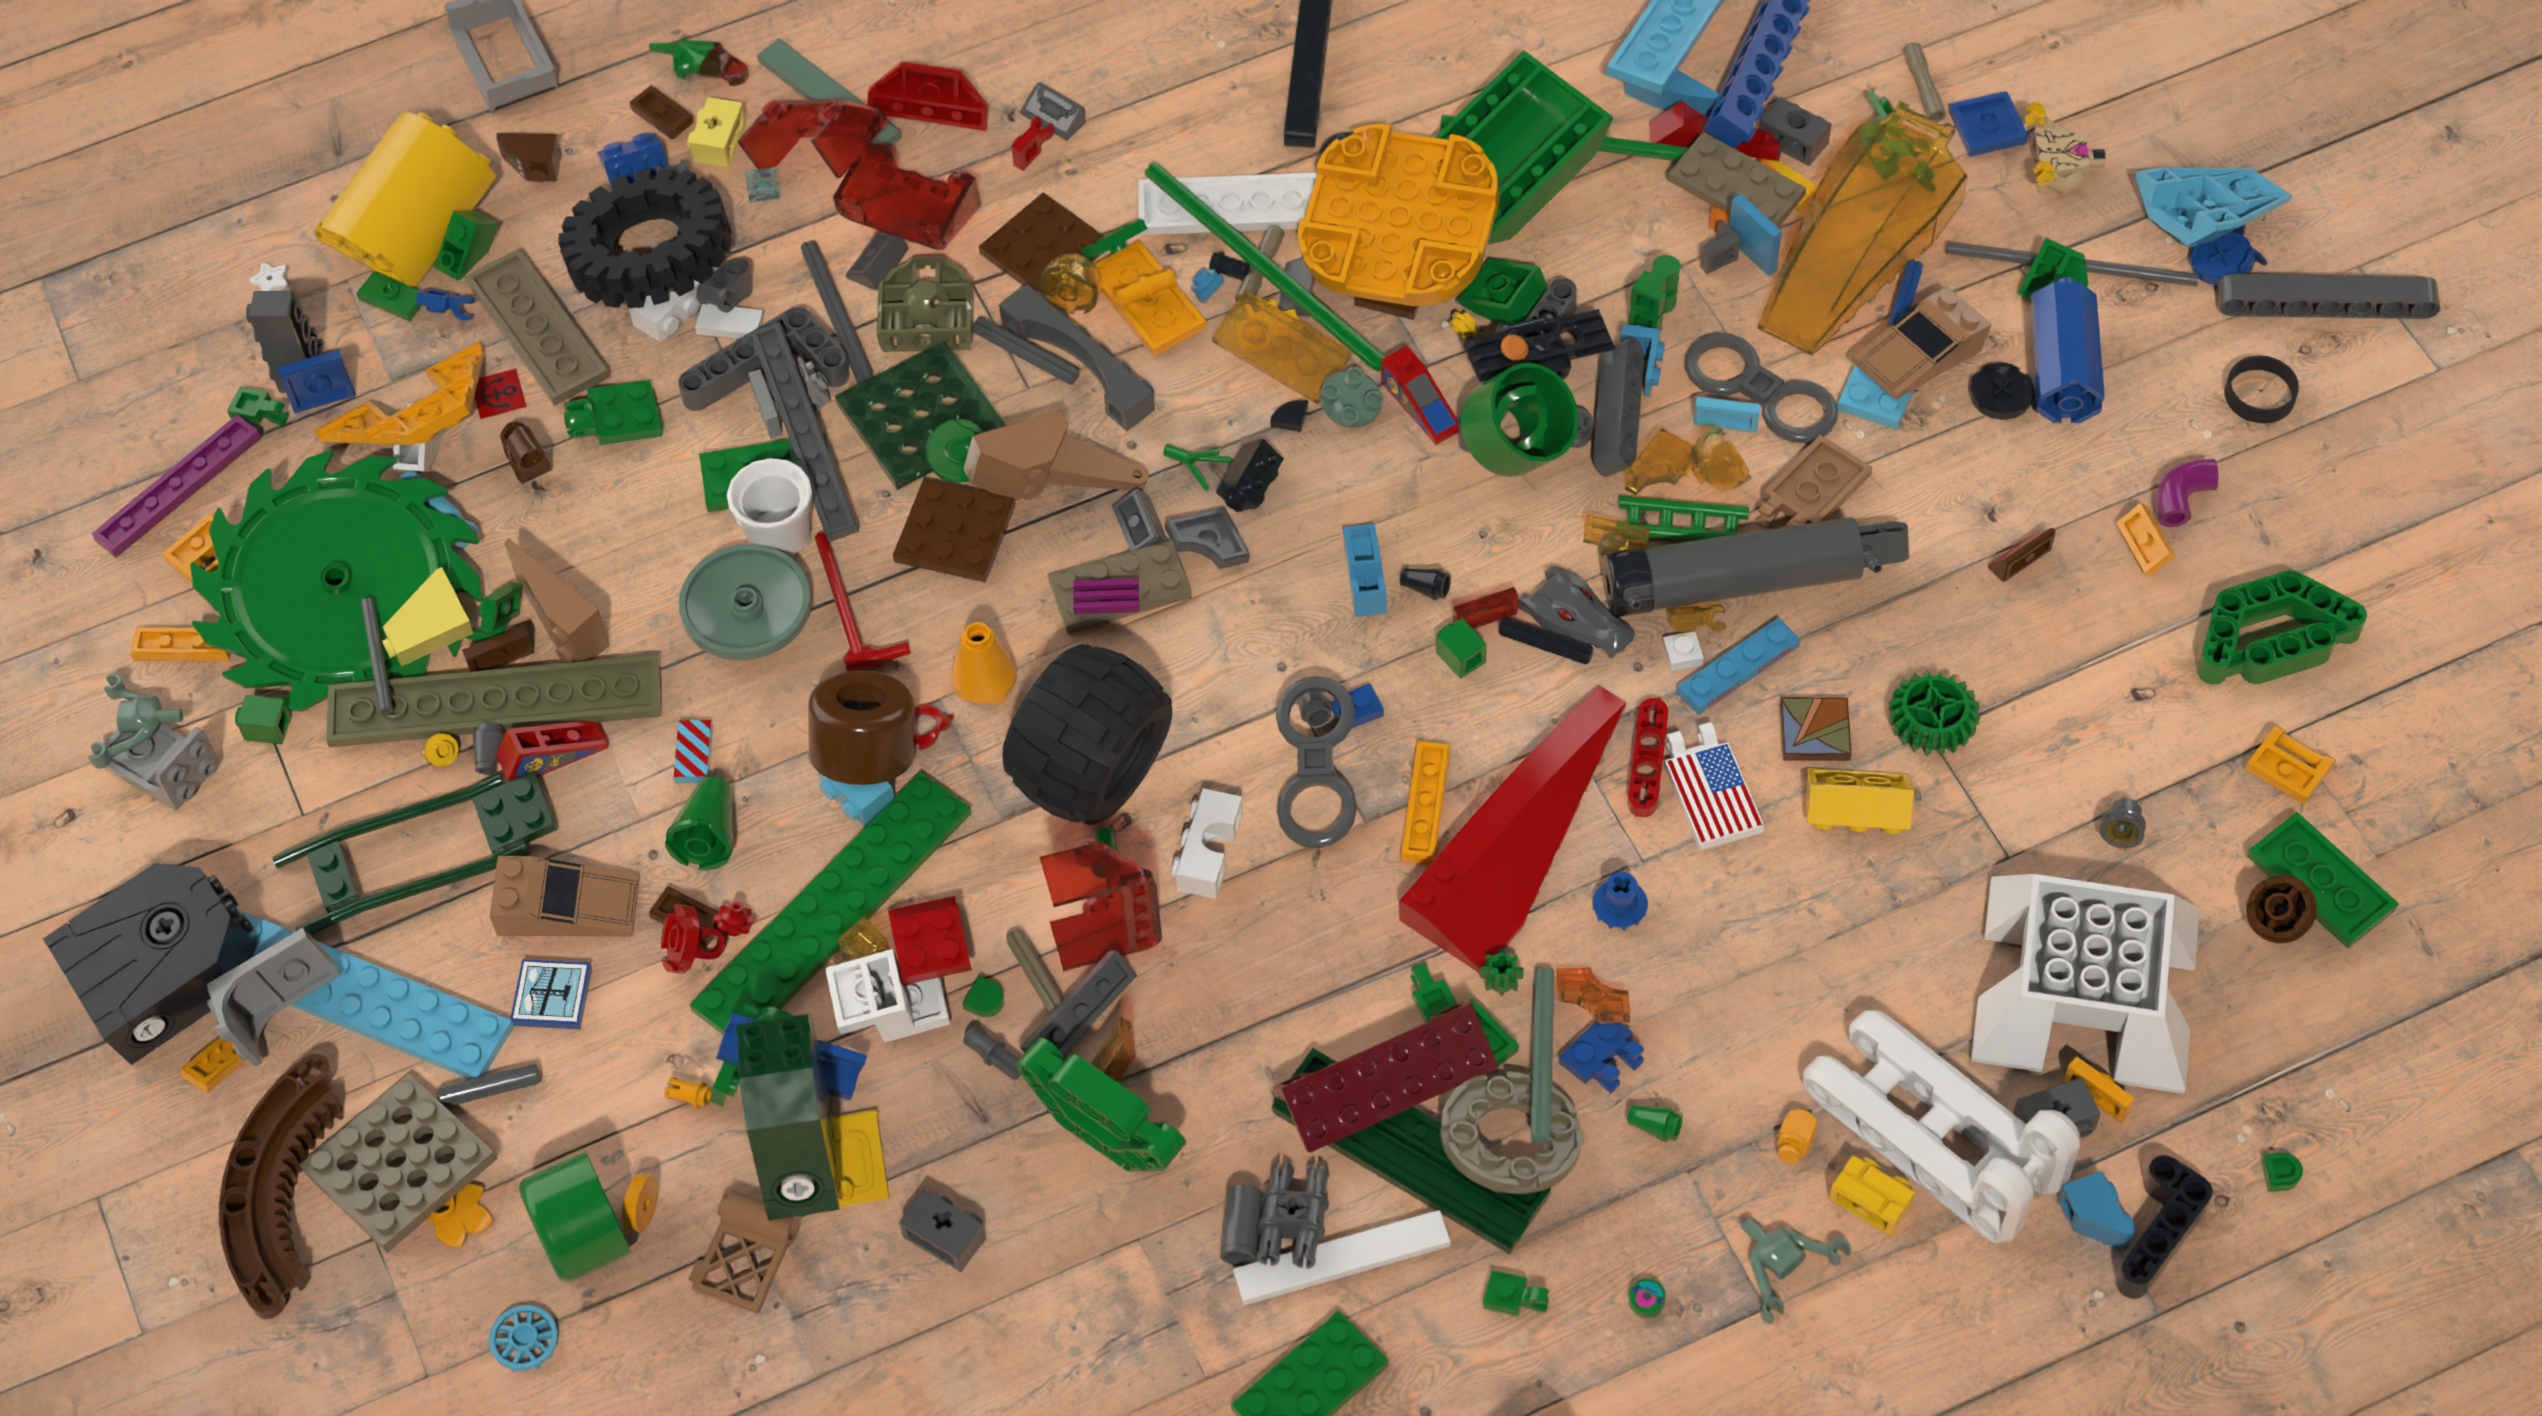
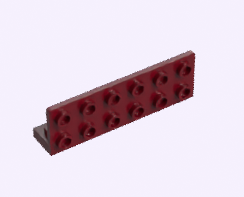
M1460 1002L1431 1015L1430 1021L1312 1074L1304 1072L1272 1086L1277 1099L1286 1102L1305 1150L1312 1153L1449 1091L1470 1078L1481 1076L1497 1069V1062L1472 1003Z

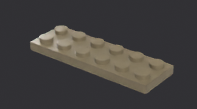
M519 248L465 276L470 289L554 406L609 378L608 370Z

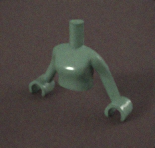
M108 674L106 679L111 686L104 687L106 694L114 700L122 697L129 700L121 701L117 712L118 730L121 734H136L107 749L101 742L93 743L91 749L96 755L88 757L91 764L98 769L105 768L110 764L111 757L132 749L151 737L160 723L182 722L184 717L183 710H162L158 697L154 695H141L128 690L118 674Z
M1748 1218L1741 1226V1229L1756 1242L1750 1254V1264L1764 1301L1761 1317L1767 1324L1774 1322L1773 1315L1767 1310L1772 1308L1783 1314L1784 1304L1779 1298L1773 1296L1764 1267L1772 1271L1779 1280H1782L1805 1259L1806 1253L1801 1249L1828 1256V1260L1833 1265L1841 1263L1840 1256L1834 1251L1840 1250L1847 1256H1850L1851 1246L1845 1239H1835L1830 1243V1246L1807 1239L1787 1227L1777 1228L1766 1233L1752 1218Z

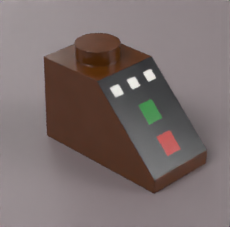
M496 134L501 157L526 181L557 182L562 157L557 134Z

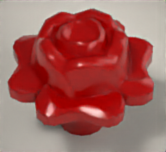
M736 901L732 902L729 907L725 905L720 906L719 913L714 916L713 921L718 924L717 929L735 937L741 934H748L750 927L755 924L756 919L751 915L750 908H744L742 903Z

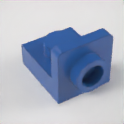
M1371 684L1348 692L1353 699L1355 708L1352 728L1384 716V709ZM1334 697V700L1330 701V703L1332 704V712L1335 718L1339 720L1341 707Z

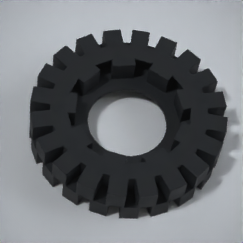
M650 169L635 172L634 183L632 184L628 183L625 175L610 181L613 187L611 192L599 186L588 193L592 203L580 200L572 208L574 216H566L561 225L563 233H559L558 244L573 285L580 294L584 292L586 299L594 303H598L603 299L604 305L607 307L619 308L625 300L628 309L644 307L646 296L649 295L654 305L669 301L667 293L669 289H673L679 297L692 291L693 288L689 279L702 284L713 275L710 267L719 268L726 259L724 251H730L732 242L730 223L717 189H713L712 184L703 177L697 180L696 174L683 170L676 176L674 169H659L654 180ZM655 219H666L678 227V238L673 242L667 240L652 248L653 253L641 256L640 252L621 253L619 257L614 252V242L618 235L639 223Z

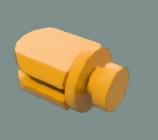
M1796 1109L1791 1110L1786 1115L1777 1137L1778 1157L1783 1162L1795 1164L1799 1158L1804 1157L1809 1152L1817 1132V1119L1810 1112Z

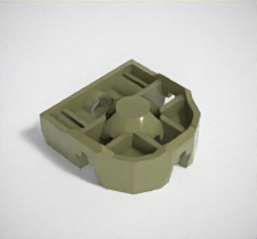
M941 256L911 257L907 262L892 268L886 278L880 281L878 287L876 334L883 352L970 350L973 323V287L971 280L960 266L946 261ZM925 265H930L931 269H935V280H920L919 269H925ZM937 298L941 303L932 309L930 303L934 302ZM919 334H929V335H932V336H930V337H922V336H919ZM956 335H959V344H956ZM894 337L897 340L896 346H894Z

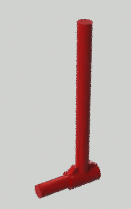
M818 533L815 536V541L851 649L843 657L846 671L866 670L880 666L879 663L911 654L908 642L879 650L868 646L863 647L830 542L828 543L825 533Z

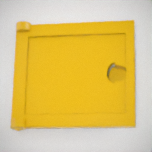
M877 1109L832 1117L839 1208L889 1199Z

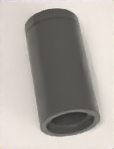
M1234 1185L1227 1189L1220 1258L1228 1264L1244 1266L1256 1261L1259 1235L1258 1221L1260 1220L1262 1191L1256 1187Z

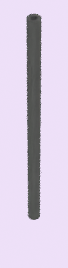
M1948 241L1946 254L2029 265L2033 264L2038 254ZM2085 259L2087 272L2189 286H2197L2199 274Z

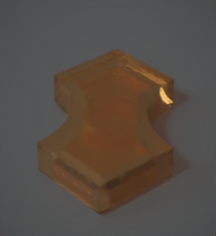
M1556 968L1558 1001L1572 1003L1584 1008L1590 1013L1595 1024L1630 1023L1628 990L1614 989L1602 984L1595 978L1591 968Z

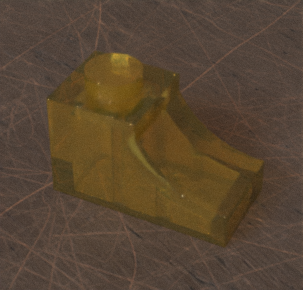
M1661 428L1626 471L1625 490L1637 495L1645 487L1656 483L1666 482L1675 486L1682 476L1687 477L1691 473L1695 465V460L1693 459L1694 445Z

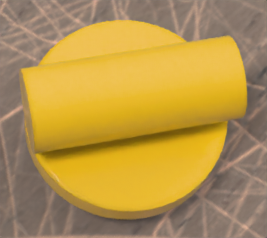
M438 733L427 740L425 748L421 753L427 762L435 766L444 767L455 761L459 749L456 740L450 734Z

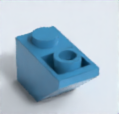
M2102 1171L2062 1185L2057 1201L2074 1232L2120 1250L2129 1248L2135 1232L2133 1220L2127 1212L2124 1213L2118 1203L2117 1190L2111 1181L2107 1182Z

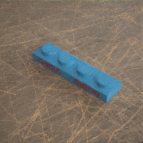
M1777 618L1677 687V694L1697 715H1700L1798 648L1800 638L1780 618Z

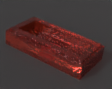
M1515 587L1454 606L1453 624L1463 618L1472 629L1502 620L1504 617L1517 615L1519 595Z

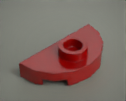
M1756 129L1753 137L1747 143L1742 141L1735 148L1737 151L1752 158L1779 162L1781 157V148L1778 141L1773 138L1771 132L1762 129Z

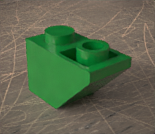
M475 210L453 211L434 268L456 280H461L489 252L499 223Z

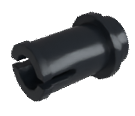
M1221 251L1219 254L1214 253L1212 255L1209 270L1215 269L1217 274H1223L1243 281L1249 273L1250 264L1227 257Z

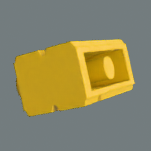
M1853 1155L1833 1183L1829 1200L1889 1236H1893L1901 1221L1911 1209L1916 1191L1912 1189L1911 1184L1904 1178L1899 1176L1892 1178L1882 1172L1880 1166L1872 1159H1860Z

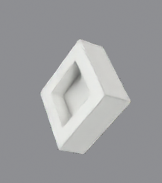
M1695 631L1663 637V647L1670 671L1703 665L1704 658Z

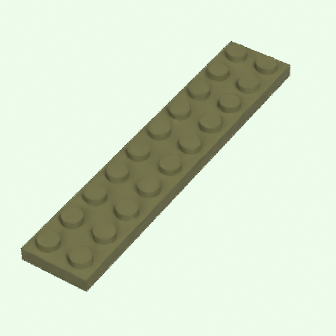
M658 654L388 679L393 712L389 715L380 714L374 681L328 685L326 741L330 748L426 739L438 733L450 734L451 736L473 734L477 729V725L481 723L497 724L506 731L512 728L576 721L598 723L661 717L660 660Z

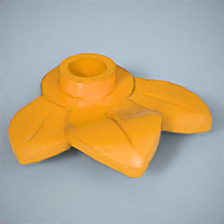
M467 1184L441 1207L448 1210L442 1213H431L427 1221L434 1225L435 1235L440 1242L453 1248H461L464 1245L466 1233L471 1235L481 1233L493 1224L489 1212L478 1204L484 1192L482 1186Z

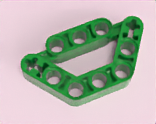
M2287 570L2224 589L2219 592L2213 607L2198 665V675L2204 682L2216 685L2222 683L2226 677L2240 673L2247 682L2261 684L2323 665L2330 659L2335 644H2351L2359 639L2367 618V611L2360 603L2293 570ZM2283 615H2287L2307 625L2254 641L2247 648L2235 651L2240 628ZM2213 656L2219 658V662L2213 661Z
M1039 1037L1015 1064L1018 1072L1053 1118L1063 1128L1120 1167L1124 1165L1122 1168L1126 1171H1164L1186 1145L1183 1135L1173 1126L1167 1123H1152L1147 1120L1152 1112L1142 1099L1078 1055L1071 1054L1065 1059L1056 1046L1042 1037Z

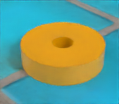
M638 1173L631 1180L626 1191L622 1210V1221L625 1229L644 1232L649 1226L658 1197V1183L655 1176Z

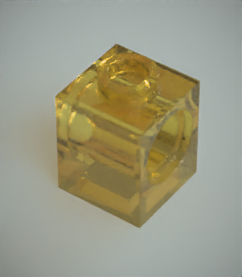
M865 917L838 938L842 956L846 962L890 950L887 938Z

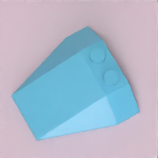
M2160 167L2137 171L2136 174L2148 218L2158 224L2161 230L2169 232L2178 238L2181 244L2186 246H2197L2200 243L2211 242L2291 201L2292 197L2290 193L2252 168Z

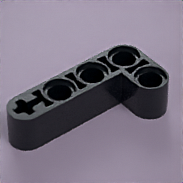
M2160 1155L2151 1160L2144 1179L2146 1193L2164 1206L2124 1259L2116 1279V1286L2119 1292L2130 1299L2141 1298L2149 1291L2204 1216L2213 1194V1188L2206 1178L2168 1155ZM2156 1174H2163L2169 1178V1181H2163L2158 1179L2156 1177ZM2187 1194H2194L2201 1201H2193L2187 1197ZM2167 1220L2177 1221L2182 1227H2173ZM2155 1246L2162 1251V1253L2155 1254L2148 1249V1247ZM2139 1266L2144 1269L2142 1275L2137 1276V1278L2133 1277L2138 1271Z

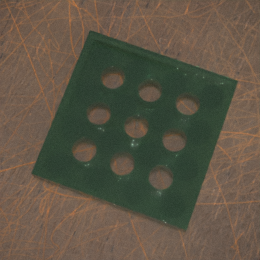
M945 341L835 396L836 404L897 490L933 472L927 462L926 444L929 435L938 425L948 420L966 418L972 420L983 432L1006 426ZM930 376H936L941 378L940 381L936 383H928L925 381ZM902 390H909L914 392L909 397H901L898 395V393ZM946 397L957 399L950 405L941 403ZM878 403L886 405V407L881 411H873L870 409L873 405ZM919 411L929 413L927 417L922 419L913 417ZM891 425L902 427L894 433L886 431V428ZM908 446L917 448L912 454L901 453V450Z

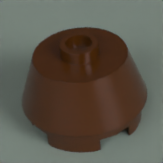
M2288 875L2269 877L2258 883L2250 893L2246 907L2247 919L2251 928L2261 938L2273 943L2292 942L2301 938L2312 927L2317 913L2316 899L2308 885L2298 878Z

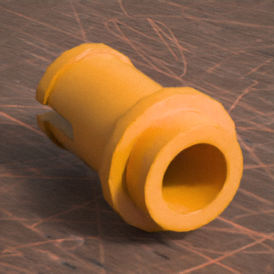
M675 1077L668 1079L667 1084L672 1085V1088L665 1086L664 1094L666 1099L690 1103L696 1109L709 1105L712 1088L707 1086L706 1082L700 1081L696 1084Z

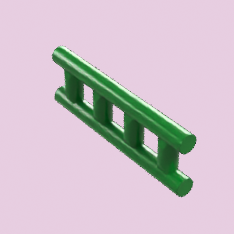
M1620 496L1619 509H1628L1627 523L1617 522L1616 535L1696 541L1743 534L1737 533L1738 519L1748 520L1749 507ZM1641 510L1661 512L1660 526L1640 524ZM1674 513L1693 515L1692 529L1673 527ZM1706 516L1725 518V531L1705 530Z

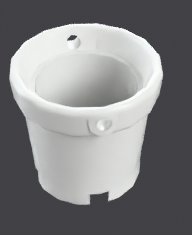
M774 458L754 461L740 469L730 482L727 499L730 512L738 526L743 529L748 544L772 547L795 559L797 551L801 550L802 547H804L805 551L809 546L812 536L809 511L813 498L809 477L801 467L792 462Z

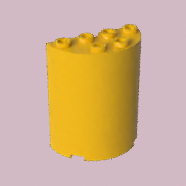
M407 112L400 113L315 227L314 234L318 241L357 262L365 263L373 271L416 288L437 259L453 211H472L496 179L497 175L489 167L492 162L485 155L479 152L475 153L457 139L458 134L449 126L443 124L439 127L434 124V121L422 112H419L417 115Z

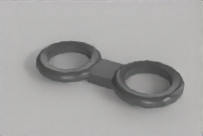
M1715 333L1704 336L1691 345L1685 356V370L1688 377L1700 390L1713 395L1725 396L1741 393L1763 406L1762 416L1767 427L1779 438L1793 443L1813 442L1819 435L1824 437L1830 433L1838 420V406L1833 395L1823 386L1808 380L1784 382V379L1760 366V359L1755 348L1741 337L1727 333ZM1717 347L1730 348L1744 357L1747 368L1737 379L1716 381L1701 372L1698 365L1699 358L1709 349ZM1803 394L1815 398L1822 405L1825 416L1814 427L1799 429L1784 424L1778 418L1775 408L1778 402L1786 396Z
M1318 676L1300 679L1288 687L1278 701L1276 711L1279 732L1289 744L1298 748L1299 775L1287 784L1279 797L1277 807L1279 825L1289 839L1301 846L1311 848L1330 846L1345 837L1355 822L1357 811L1354 792L1343 779L1333 774V747L1342 742L1353 727L1355 717L1353 699L1343 685L1331 678ZM1313 691L1327 692L1336 698L1341 707L1340 721L1336 727L1328 734L1316 738L1298 733L1290 722L1291 707L1295 701L1305 693ZM1323 786L1335 791L1342 799L1343 810L1341 818L1328 831L1317 834L1305 832L1298 828L1292 820V803L1297 795L1306 788Z

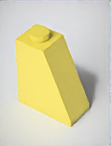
M442 567L435 570L383 626L387 639L382 640V643L389 658L391 659L396 656L402 667L474 634L470 620Z

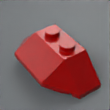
M901 61L869 87L867 113L987 131L989 105L962 70Z

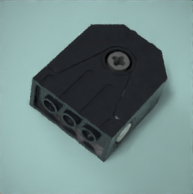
M161 863L152 864L69 920V924L65 923L43 938L102 1038L131 1065L155 1050V1046L158 1048L208 1014L211 1010L207 1000L211 998L206 984L252 958L257 945L250 935V932L254 930L252 924L243 913L240 914L236 908L239 906L238 902L231 892L223 887L214 874L208 877L199 867Z

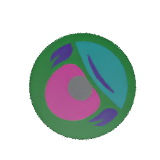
M1641 1279L1632 1285L1629 1292V1305L1634 1313L1641 1317H1653L1658 1315L1664 1308L1666 1294L1659 1282L1652 1279Z

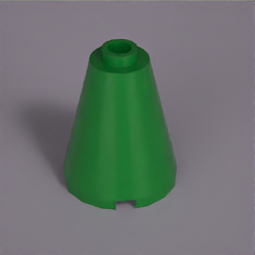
M707 777L701 780L667 830L665 848L670 856L680 864L687 867L689 862L700 865L698 870L718 869L727 864L732 854V788L722 778Z

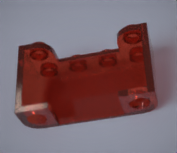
M866 140L833 196L835 208L844 218L935 250H944L981 208L976 177H973L968 172H952L947 179V183L943 180H933L922 176L916 171H906L897 168L895 157L888 146Z

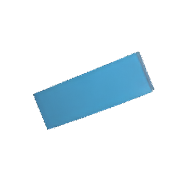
M1679 70L1662 95L1627 82L1624 84V93L1643 103L1667 111L1683 101L1705 117L1710 116L1719 97L1717 92Z
M1375 524L1342 527L1355 617L1387 614V595Z

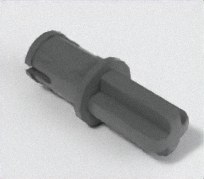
M977 1025L971 1027L966 1032L963 1044L984 1058L983 1061L986 1065L996 1066L1012 1080H1017L1021 1076L1015 1066L1019 1059L1005 1049L1004 1042L991 1038Z

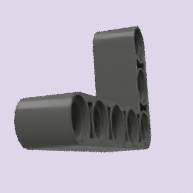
M791 308L755 329L758 330L780 322L792 356L798 353L806 363L812 361L815 366L813 369L824 374L829 387H840L848 382L850 373L844 350L805 308ZM751 334L745 335L680 375L678 386L682 402L688 410L700 411L750 382L749 372L760 369L762 374L765 373Z

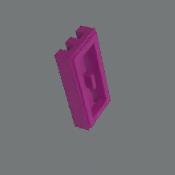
M1139 578L1073 581L1074 614L1139 612ZM1113 599H1133L1131 601H1113ZM1081 600H1100L1101 602H1081Z

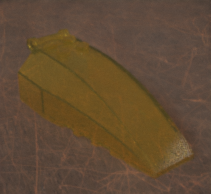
M1902 101L1897 103L1890 117L1859 124L1829 163L1818 185L1758 323L1759 330L1813 356L1840 331L1842 325L1847 324L1856 316V312L1866 302L1870 303L1881 288L1896 279L1897 274L1906 266L1908 260L1913 259L1915 261L1936 241L1963 204L1968 178L1946 147L1955 133V126L1949 123L1944 125L1910 109L1909 104ZM1903 120H1906L1935 135H1938V137L1934 139L1901 122Z

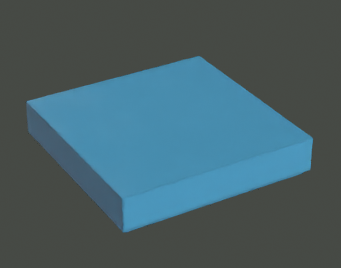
M1739 194L1732 199L1729 227L1735 229L1740 236L1741 245L1739 249L1763 272L1770 276L1777 271L1782 231L1749 200Z

